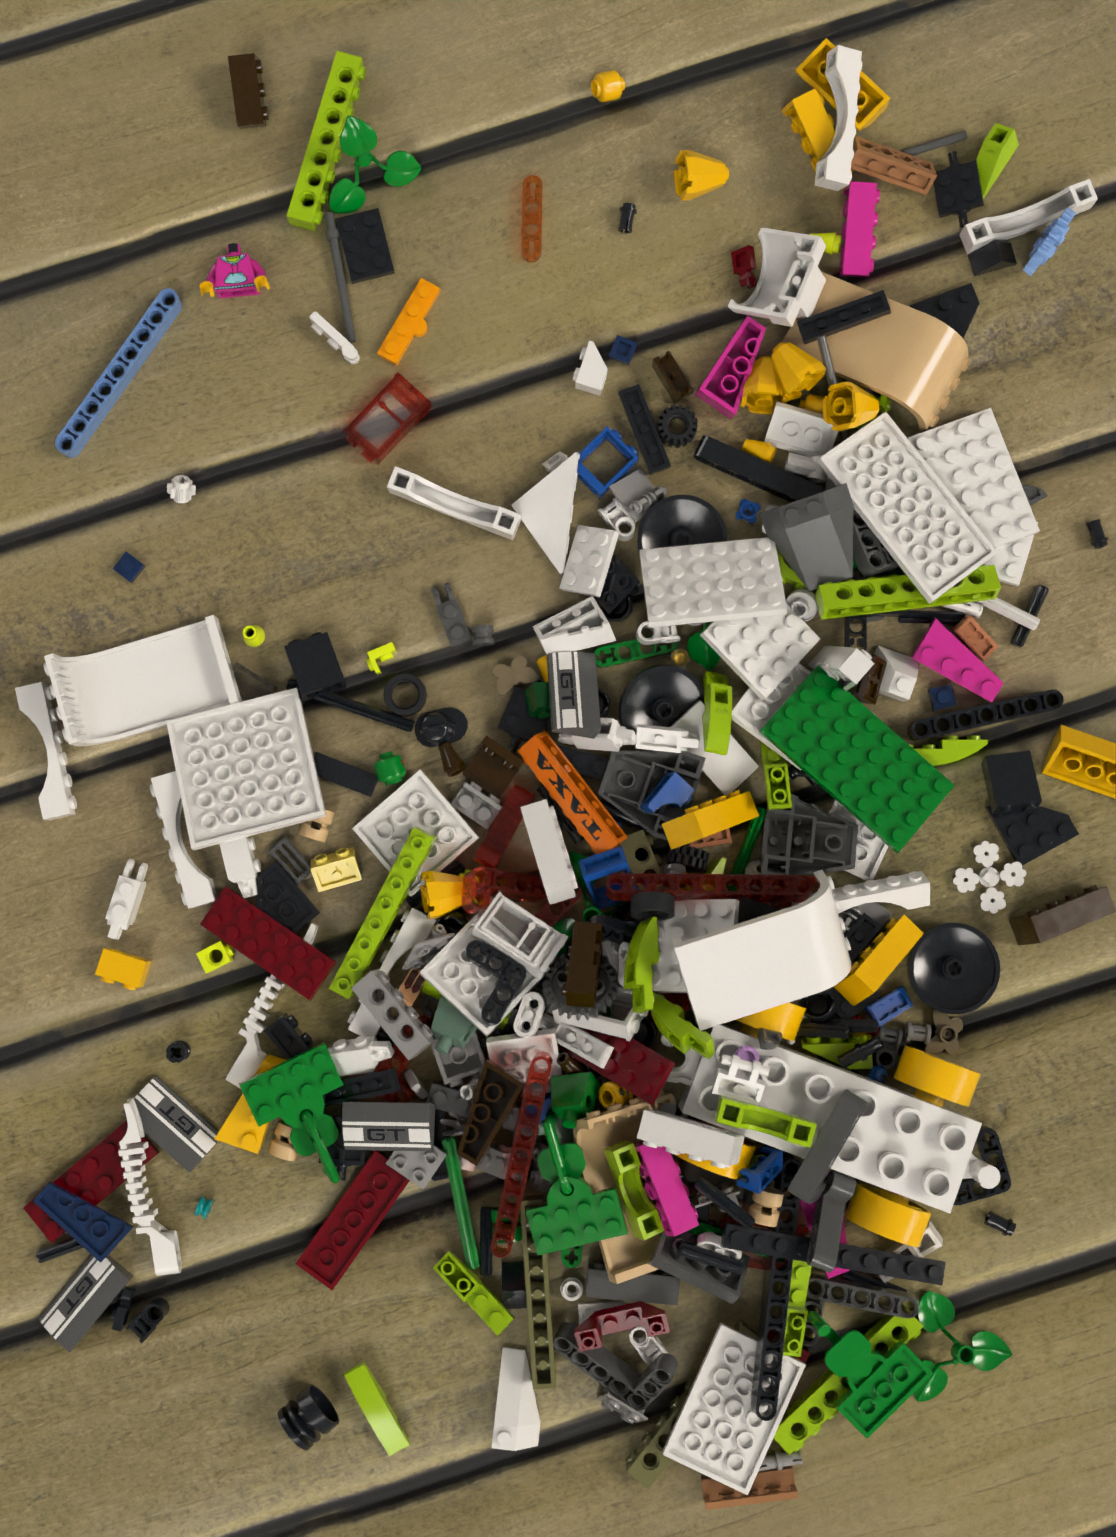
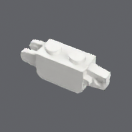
M600 718L601 730L594 739L559 734L558 741L563 744L575 745L577 749L619 752L622 745H635L636 735L634 730L620 726L619 722L613 718Z
M248 836L219 844L228 880L238 884L243 898L258 895L257 878L259 876L258 872H261V865L259 859L254 857L253 850H256V845L253 837Z
M129 858L123 874L119 875L105 919H108L107 924L111 925L107 937L119 940L123 929L127 930L129 925H133L146 888V882L144 881L148 869V864L146 863L141 864L137 877L133 878L131 874L135 861Z
M359 1036L356 1039L349 1040L340 1039L332 1047L327 1048L341 1077L373 1072L379 1061L389 1059L394 1054L390 1041H377L376 1036Z

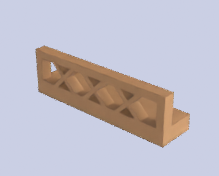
M858 136L854 137V157L851 161L852 170L927 195L937 177L932 162Z
M792 1466L783 1467V1470L779 1471L776 1468L758 1472L748 1495L708 1476L701 1477L706 1510L798 1498Z

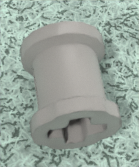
M906 1022L904 1041H920L928 1045L931 1038V1025L920 1026Z

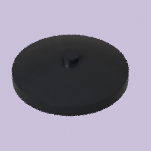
M674 495L658 501L642 518L637 534L638 552L643 549L727 541L726 527L718 511L705 500L692 495Z
M655 665L648 667L636 674L623 690L619 703L621 726L634 730L635 735L638 724L671 727L699 700L705 705L704 688L691 673L677 666Z
M943 923L925 931L912 947L907 964L908 978L915 994L927 1006L946 1014H965L984 1005L995 992L1000 978V961L993 943L980 930L962 923Z

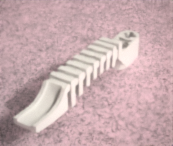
M311 923L304 937V940L311 945L314 942L319 927L316 923ZM272 974L264 981L266 985L261 987L259 991L261 995L256 997L254 1000L255 1006L250 1008L248 1011L250 1015L243 1021L246 1027L241 1028L239 1034L246 1038L247 1044L226 1077L228 1082L240 1089L239 1083L253 1077L263 1060L268 1056V1054L261 1051L257 1035L258 1032L264 1031L267 1026L258 1020L264 1021L269 1017V1014L261 1009L268 1010L272 1008L273 1003L268 1001L267 998L273 1000L279 995L272 990L273 987L280 990L285 986L284 983L277 980L278 978Z
M129 1098L127 1103L123 1104L128 1128L125 1136L119 1142L120 1149L118 1152L119 1156L123 1157L121 1167H125L123 1176L124 1179L127 1178L126 1190L130 1191L128 1201H132L130 1210L134 1212L132 1217L133 1223L138 1224L136 1234L147 1233L150 1236L156 1276L181 1273L182 1261L177 1231H169L154 1220V1217L158 1214V1208L149 1209L153 1200L152 1198H145V1195L149 1193V1188L142 1187L143 1183L147 1180L146 1176H142L141 1173L146 1170L145 1165H142V1161L146 1159L144 1150L149 1146L148 1142H141V1138L145 1137L143 1124L134 1098Z

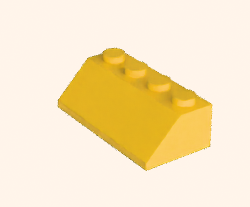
M826 38L796 68L795 72L813 89L816 88L817 92L821 93L823 98L836 110L835 98L825 76L827 53L836 46ZM862 71L859 77L858 113L855 119L857 131H861L871 125L887 109L890 97Z
M1061 725L1051 742L1042 774L1116 799V743Z

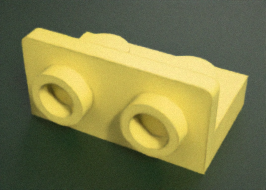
M354 847L340 848L335 853L328 855L319 854L314 859H311L310 869L318 892L362 880Z

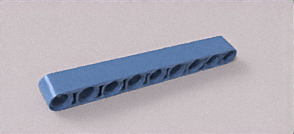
M166 288L158 294L57 436L55 446L65 457L74 458L80 454L181 312L183 303L174 290ZM169 299H175L172 305H166ZM162 316V320L159 323H153L156 317ZM149 334V338L146 341H141L143 335ZM137 352L133 359H128L130 353ZM124 370L121 377H115L117 371ZM111 388L108 395H102L104 389ZM93 406H98L97 411L90 414V409ZM85 423V428L77 432V427ZM72 441L71 448L64 450L65 444Z

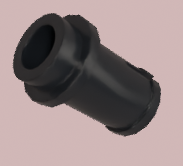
M623 203V206L620 207L619 232L625 230L624 233H632L634 214H637L636 205Z
M1097 519L1088 522L1086 526L1092 539L1091 546H1094L1095 549L1107 546L1109 538L1105 537L1101 520Z
M993 1211L988 1212L984 1221L985 1225L1002 1232L1003 1236H1012L1016 1228V1224L1013 1223L1012 1219L1007 1220L993 1213Z

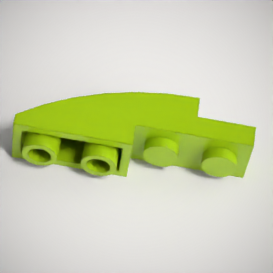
M706 671L703 675L705 712L702 715L704 752L726 756L732 721V686H728L727 675Z
M944 736V740L937 742L938 749H936V745H922V749L914 750L935 767L972 755L986 746L988 740H981L980 736H967V740H958V736Z
M760 741V758L769 810L792 808L786 759Z
M651 917L640 922L627 952L624 989H632L634 1013H643L653 1009V972L651 966L659 963L660 957L657 917Z
M653 992L654 1004L653 1009L650 1011L656 1026L663 1036L684 1054L692 1048L707 1059L711 1058L715 1054L711 1035L694 1027L690 1021H685L684 1010L679 1005H674L666 1000L663 995Z
M448 1251L433 1267L463 1302L466 1301L497 1336L515 1319L500 1302L499 1297L452 1252Z
M793 1260L783 1356L801 1357L808 1316L805 1302L812 1267L803 1261ZM779 1281L778 1291H779L780 1288H781V1282H780V1281Z

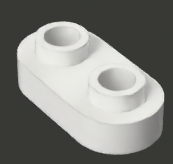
M529 992L522 998L513 1025L514 1031L520 1037H531L538 1030L546 1007L545 998L540 993ZM533 1000L538 1001V1006L536 1008H533L531 1006V1002ZM528 1021L530 1028L525 1030L523 1025Z
M704 1232L698 1236L697 1246L732 1258L741 1259L742 1251L720 1246L721 1236L713 1232Z

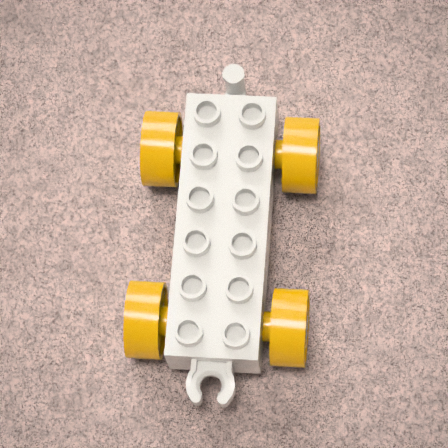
M792 1002L736 1019V1021L742 1023L740 1030L726 1024L706 1029L705 1032L709 1033L713 1038L715 1054L707 1059L691 1048L685 1053L684 1063L679 1067L673 1068L666 1080L668 1082L686 1084L678 1106L682 1113L705 1122L692 1118L687 1119L745 1135V1137L804 1159L806 1158L811 1149L809 1147L787 1142L759 1131L736 1128L715 1121L714 1115L720 1095L712 1093V1087L718 1068L729 1069L728 1065L721 1064L722 1055L732 1057L737 1049L744 1045L754 1047L759 1054L761 1065L770 1067L768 1076L759 1074L757 1078L765 1081V1088L759 1106L813 1120L817 1126L811 1147L846 1089L868 1102L831 1167L833 1170L875 1185L856 1182L854 1194L850 1198L844 1217L851 1222L888 1239L920 1247L931 1211L910 1201V1199L951 1213L962 1179L973 1178L980 1183V1186L987 1189L996 1187L1000 1182L998 1169L972 1154L982 1123L968 1115L943 1106L946 1099L969 1107L981 1075L980 1073L905 1045L893 1078L915 1087V1092L912 1095L781 1045L772 1050L761 1049L757 1036L760 1028L781 1032L782 1038L795 1041L806 1008ZM663 1035L661 1036V1042L665 1046H673ZM739 1068L736 1072L746 1076H749L750 1074L749 1071L742 1070ZM744 1139L738 1164L731 1165L730 1168L725 1167V1169L712 1166L711 1160H702L700 1162L689 1159V1154L680 1153L676 1156L713 1173L737 1180L743 1176L739 1171L742 1168H749L756 1145Z

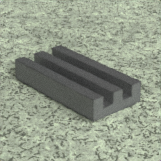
M286 836L268 850L297 885L312 873L310 869L311 864ZM285 843L289 847V849L305 865V867L307 868L306 871L302 869V867L286 851L282 844ZM277 849H279L282 852V854L290 861V863L298 870V872L301 874L299 878L290 869V867L282 860V858L275 852Z

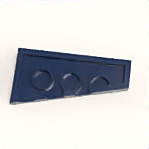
M53 1182L48 1183L33 1200L100 1263L134 1227Z

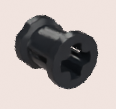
M176 1041L167 1047L166 1057L172 1063L186 1060L191 1053L190 1045L185 1041ZM179 1047H180V1048L182 1049V1050L180 1051V1054H181V1055L176 1056V1055H175V1053L177 1052L176 1048H179Z

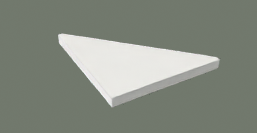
M575 452L511 505L516 513L521 514V520L560 574L564 573L566 554H568L569 530L574 507L573 498L574 491H576L578 459H580L578 452Z

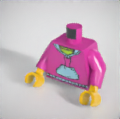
M237 243L227 245L228 255L217 257V263L212 266L206 280L199 285L201 296L206 292H210V296L214 297L215 289L219 299L261 295V287H267V290L270 289L265 270L257 260L251 259L249 254H241L240 244Z

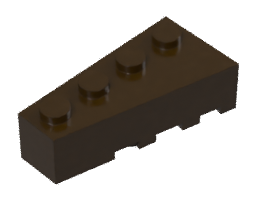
M1096 884L1083 889V893L1078 894V892L1068 894L1064 896V900L1051 901L1046 903V906L1043 908H1034L1027 911L1024 915L1010 919L1009 923L1018 946L1045 942L1115 913L1116 909L1107 886L1097 887Z
M489 1059L484 1061L467 1124L465 1125L457 1152L459 1156L475 1166L483 1162L528 1084Z

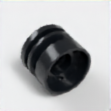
M313 1384L307 1385L297 1394V1402L290 1400L286 1406H283L278 1411V1419L284 1431L303 1450H309L314 1443L320 1440V1432L328 1434L339 1424V1416L327 1396Z

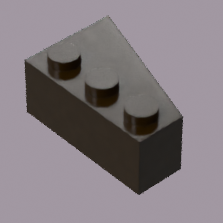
M254 53L228 56L237 127L244 129L266 126V120H269L268 107L264 105L266 89L265 84L262 83L263 66L261 59Z
M574 921L572 944L569 945L568 959L570 961L566 963L565 969L567 982H563L562 996H566L567 1006L595 1008L603 954L602 923Z

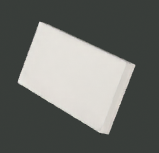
M699 700L671 728H681L689 730L688 734L700 735L699 747H687V752L706 758L702 772L727 797V794L733 792L759 766L731 734L726 756L704 752L702 715L705 712V705Z

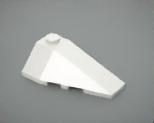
M503 1347L492 1448L516 1451L538 1446L541 1421L526 1350Z

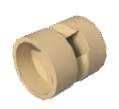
M325 810L326 817L302 822L297 834L325 843L329 833L327 826L332 824L335 812ZM312 821L321 824L319 830L311 828Z
M279 1120L274 1132L277 1137L272 1139L268 1153L280 1159L296 1161L298 1153L290 1140V1133L293 1127L287 1125L283 1120Z
M769 1186L760 1194L753 1192L752 1200L754 1204L750 1205L748 1214L755 1219V1223L769 1227L777 1226L780 1214L777 1208L782 1205L784 1192Z

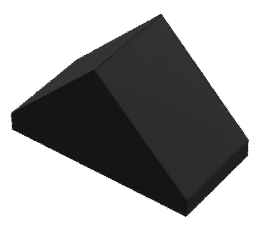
M995 240L968 255L974 276L1017 264L1012 245L1009 242Z
M524 1261L502 1262V1298L506 1309L527 1308Z

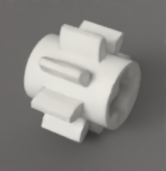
M175 476L171 479V483H167V493L177 503H187L191 500V496L195 495L196 485H192V480L187 476Z

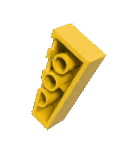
M816 88L793 99L782 109L784 116L789 115L792 120L790 127L794 134H800L803 151L807 155L811 154L812 159L810 163L815 172L817 163L829 149L835 134L833 128L834 121L831 115L827 114L824 108L823 96L817 92Z
M740 790L727 794V797L724 795L713 799L714 804L712 800L700 804V809L696 805L686 809V815L663 823L662 827L671 850L759 817L750 791L742 794Z
M905 914L898 919L893 917L885 925V932H880L872 940L874 944L871 947L868 946L860 954L861 958L851 965L849 974L834 986L853 1006L876 992L924 934Z
M269 1054L263 1060L255 1075L286 1060ZM242 1094L216 1135L215 1140L258 1154L264 1146L271 1121L258 1127L244 1094Z

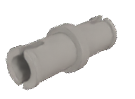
M778 1450L774 1451V1454L765 1455L758 1472L776 1468L779 1471L783 1470V1467L802 1465L800 1450L797 1452L793 1451L789 1455L787 1452H779Z

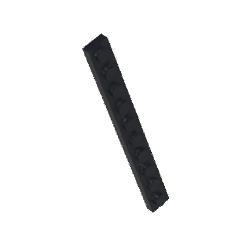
M724 1222L720 1246L728 1249L807 1262L810 1237L753 1227L748 1230L742 1225ZM839 1243L835 1267L942 1286L946 1262Z

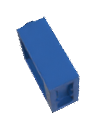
M608 426L579 453L580 459H578L577 477L599 499L610 490L608 488L610 485L621 480L638 463L639 458L635 448L630 444L627 446L622 441L623 438L615 429L611 430ZM607 440L628 462L603 485L582 463Z
M622 846L579 860L582 875L593 903L600 909L624 902L626 899H631L634 894H638V889ZM622 870L625 871L626 879L597 889L595 888L592 880Z

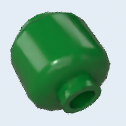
M392 751L380 754V759L374 762L378 781L385 783V786L403 781L402 777L406 775V770L402 757L400 755H393Z

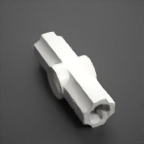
M788 453L784 470L797 476L806 477L808 481L817 484H825L829 478L817 462L820 456H813L811 458Z

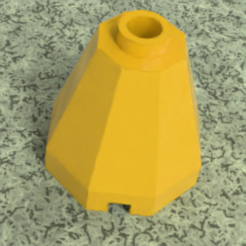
M680 150L675 158V164H679L678 170H674V183L676 194L681 196V201L692 200L723 187L729 179V169L721 160L691 150Z
M783 342L779 343L772 350L771 360L783 393L788 401L801 397L803 394L800 391L804 389L807 391L811 390L825 376L824 371H826V368L821 361L790 342L785 344Z
M762 356L755 360L751 373L744 385L741 407L745 408V405L748 406V411L751 413L773 414L776 402L786 404L787 398L783 393L771 357Z
M851 382L830 385L828 389L830 391L829 395L825 396L822 400L823 420L827 424H831L833 426L831 428L834 431L855 428L874 419L879 412V401L872 394Z
M426 871L420 875V881L425 880V885L420 886L424 912L428 913L426 916L427 920L437 919L472 901V896L476 895L474 882H470L468 877L436 871Z

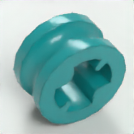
M205 1196L201 1197L195 1211V1216L202 1215L203 1219L208 1217L214 1201L213 1199L206 1200Z

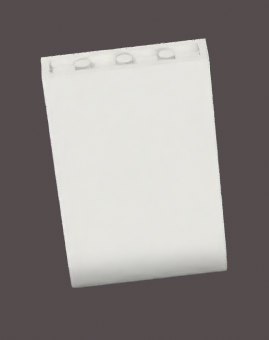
M214 615L205 617V620L93 654L61 657L52 653L44 656L46 661L43 664L47 676H50L52 682L50 691L58 704V707H56L57 716L63 721L64 725L62 734L65 741L74 746H91L117 741L167 726L166 721L242 702L220 622Z
M823 870L813 872L814 877L820 884V888L811 898L800 904L683 942L680 936L671 939L699 1030L702 1031L817 994L835 986L849 974L851 960L848 951L851 950L847 937H844L843 931L846 929L842 917H839L837 910H840V906L836 896L833 897L832 890L835 887L831 876L827 877Z

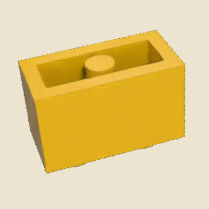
M103 948L95 975L101 976V981L111 984L117 981L123 983V988L136 990V988L144 987L152 961L116 949Z

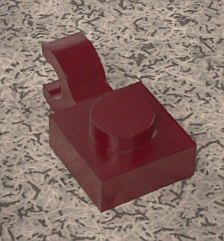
M747 245L731 252L734 274L740 275V286H747L748 289L756 287V278L751 271L757 268L754 247Z

